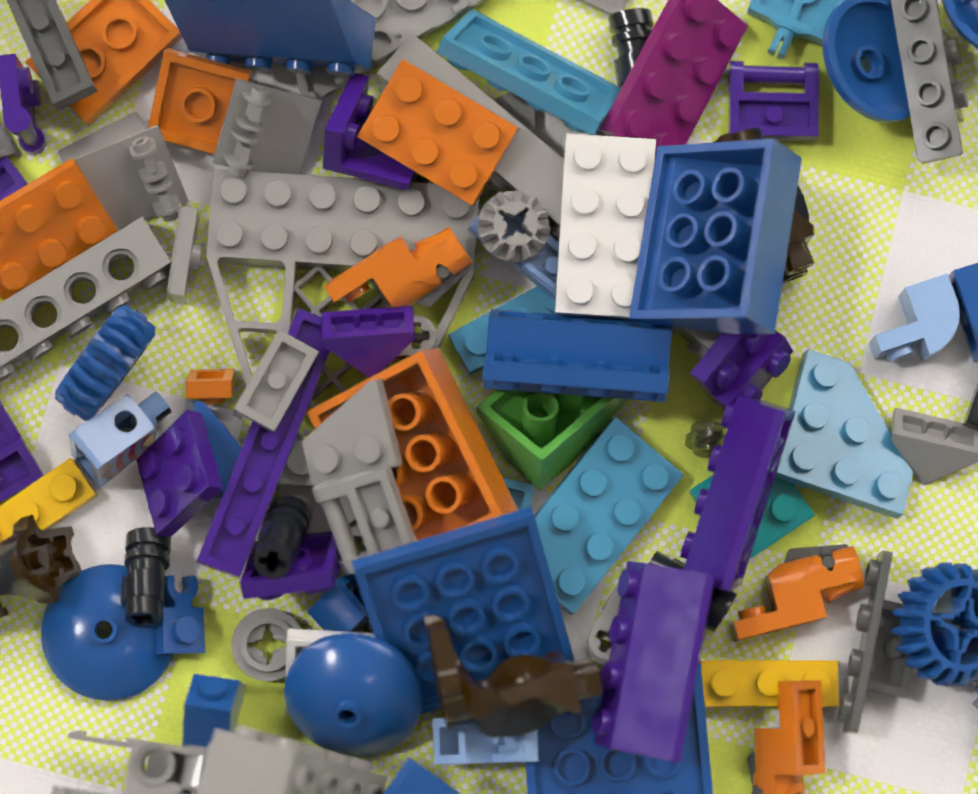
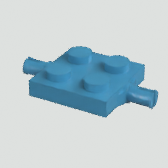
M752 0L747 14L770 23L777 29L767 52L774 57L779 43L783 42L776 58L784 59L793 37L805 38L822 45L824 28L830 14L845 0Z

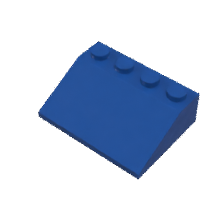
M164 0L189 51L197 56L231 65V62L245 63V68L257 71H271L272 65H286L287 71L300 74H312L313 67L328 68L327 72L329 74L346 77L354 76L355 70L370 71L376 18L350 0Z
M776 139L657 146L629 319L633 322L729 334H775L802 158Z

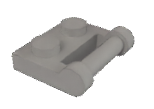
M390 465L342 479L325 481L312 488L316 502L322 503L341 558L338 560L342 575L354 573L352 560L416 541ZM348 496L367 549L366 552H358L339 497Z

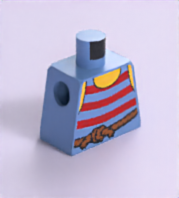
M156 391L138 405L128 394L124 395L69 433L71 455L100 489L134 462L156 441L155 425L171 414L172 411L166 401ZM123 428L132 429L130 432H122L120 430Z

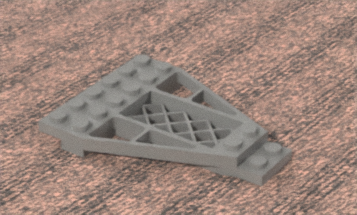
M214 169L206 257L246 386L253 374L242 342L241 332L276 334L278 330H281L288 334L294 319L296 295L310 309V313L322 317L321 313L333 303L331 297L328 296L315 307L301 291L316 276L320 274L328 283L332 278L326 271L344 272L399 235H402L410 249L413 250L417 247L415 242L450 227L473 264L470 265V270L459 279L461 282L436 330L437 343L435 348H440L472 281H474L477 237L467 229L478 217L479 199L475 206H472L435 183L412 182L408 190H403L360 178L247 171L245 177H239L230 174L225 169ZM220 264L286 268L281 319L276 323L236 321L220 271ZM298 269L311 270L297 282ZM369 279L368 282L378 292V295L362 309L375 308L381 302V308L392 307L374 279ZM344 297L341 298L351 310H359L352 301L347 303ZM415 333V340L412 343L421 344L422 341L429 340L430 335ZM346 362L334 374L324 366L322 372L328 379L315 389L309 405L312 408L318 406L314 400L332 384L341 393L346 391L338 379L353 366ZM298 432L296 437L298 440H295L278 482V497L294 496L300 498L308 505L311 510L312 520L307 534L331 531L322 503L316 502L312 488L314 486L311 483L302 445L304 438ZM347 495L339 497L353 537L362 538Z

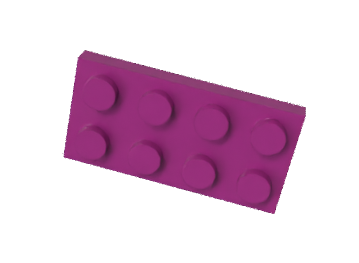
M668 0L599 130L607 136L656 139L655 158L657 146L687 144L748 25L718 0Z

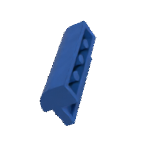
M491 309L488 320L487 351L483 361L482 380H485L484 388L666 402L669 384L672 326L633 322L630 319L555 315L554 313Z

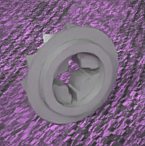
M519 189L499 192L485 203L478 218V233L484 247L496 258L508 262H521L535 256L544 247L551 230L549 228L548 211L542 207L536 196L525 194ZM522 211L526 213L521 225L526 232L524 234L515 232L504 240L502 237L506 233L505 229L508 224L503 218L507 216L513 219L517 214L520 215Z
M263 608L249 613L239 622L232 637V653L237 665L245 674L257 680L270 682L286 677V646H281V649H275L273 657L270 658V665H267L264 651L256 649V647H249V644L264 640L267 625H270L273 638L282 643H286L288 629H301V627L286 612L274 608Z

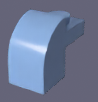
M948 273L903 289L898 298L908 324L877 334L871 339L869 346L874 360L887 356L889 362L896 361L914 354L913 347L917 346L921 360L924 362L935 356L949 343L957 330L960 311Z
M433 718L434 765L538 761L537 729L519 736L491 738L469 726L447 730L443 718Z

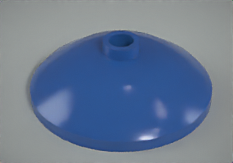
M845 0L832 11L826 22L822 41L826 70L834 88L853 110L873 121L892 123L910 117L891 0Z
M104 564L80 571L78 576L61 585L59 601L47 605L42 620V648L53 673L72 691L96 700H121L145 691L164 674L174 656L156 655L155 626L136 627L125 621V607L121 604L122 577L127 575L128 568L124 565ZM103 622H109L113 628L112 634L106 639H101L97 634V628Z
M334 634L309 644L292 662L284 687L287 711L299 731L321 748L347 756H371L396 747L413 731L418 722L422 707L423 695L420 679L409 660L390 644L363 634ZM342 710H351L355 715L346 714Z

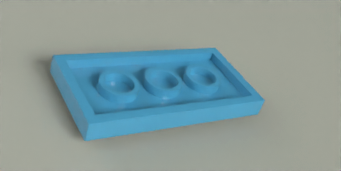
M473 9L442 37L436 52L446 57L454 67L461 70H470L485 78L492 87L501 91H510L525 99L526 103L533 109L549 112L564 120L571 129L581 133L587 132L590 135H595L600 129L621 90V87Z
M617 417L609 421L534 514L559 606L569 615L577 611L684 476L683 473Z

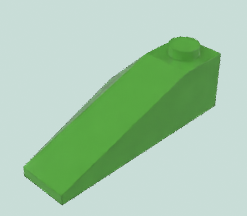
M497 389L476 406V412L507 462L541 490L576 459L628 399Z

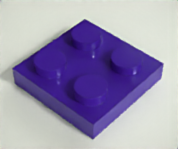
M186 410L136 459L155 533L158 536L172 537L223 489L201 412Z
M332 531L307 534L304 542L299 546L289 572L280 578H268L257 571L254 565V558L259 541H255L240 580L243 599L259 598L261 600H273L281 597L283 594L297 592L315 595L329 588H334L340 568L338 560L341 556Z

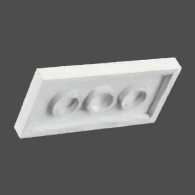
M566 133L555 315L629 319L655 164L656 139Z

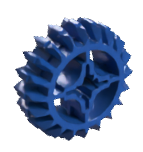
M127 305L118 307L103 326L100 327L55 390V400L62 404L63 408L73 416L77 415L84 421L94 417L155 336V326L138 310L134 311Z
M950 562L939 563L935 567H926L920 570V577H912L907 580L910 591H902V593L897 594L904 605L902 609H896L891 612L897 618H900V626L891 630L895 635L902 636V642L897 646L896 650L900 651V653L908 654L904 665L909 666L911 669H917L918 677L923 680H932V683L938 686H949L951 684L952 686L963 687L968 685L969 682H977L978 569H972V566H968L965 563H955V565H952ZM943 620H947L951 622V624L944 623ZM953 625L959 626L960 629L953 627Z

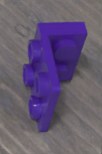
M354 73V76L349 77L325 128L323 169L408 190L416 172L357 137L372 111L374 97L368 95L369 76Z

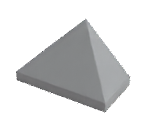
M894 408L891 441L923 485L978 462L977 430L963 426L961 422Z

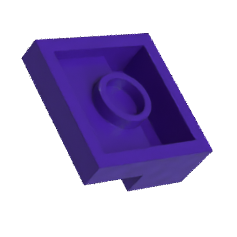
M776 330L775 334L722 333L690 374L708 398L725 411L729 401L736 403L738 395H747L761 400L763 388L772 377L780 376L788 367L793 349L786 338Z

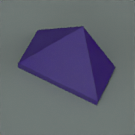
M413 306L322 312L323 347L369 378L380 373L415 340Z

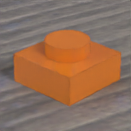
M235 369L190 370L186 379L187 399H198L200 402L212 405L225 402V398H232L236 387Z

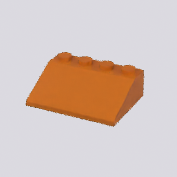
M439 348L421 350L306 411L314 429H316L369 381L383 379L403 464L392 467L391 470L416 541L518 511Z

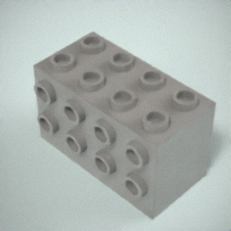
M237 724L234 733L215 729L213 739L205 752L204 769L194 794H384L388 777L371 772L373 766L371 762Z

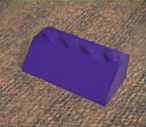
M738 395L736 403L728 402L721 422V427L727 428L722 446L717 444L714 446L707 470L714 472L709 490L701 489L694 509V514L699 515L700 519L695 533L689 531L682 546L680 557L687 559L684 570L715 575L713 585L729 592L742 584L794 420L795 410L747 395Z
M627 561L626 569L622 571L618 581V595L621 597L618 614L613 618L609 629V639L612 643L609 661L604 664L601 672V686L604 689L601 706L595 711L592 721V731L595 735L594 744L670 762H681L715 575Z

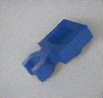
M166 576V608H162V622L155 626L156 655L205 653L204 607H192V599L198 591L196 576L182 577L181 593L175 589L174 576Z

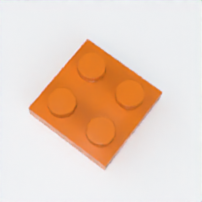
M167 48L162 57L148 128L158 124L164 141L215 154L235 80L238 78L251 82L253 71Z

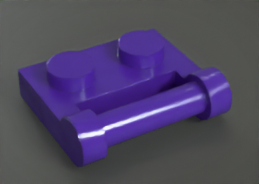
M16 54L0 55V90L4 124L10 133L18 136L19 145L25 153L29 155L40 154L44 151L47 140L43 132L36 126L35 107L41 106L39 83L37 80H32L30 68L24 67Z
M743 61L729 62L728 133L760 128L765 139L817 140L819 122L818 63H804L803 67L749 66L744 65ZM744 83L802 84L803 93L744 92Z

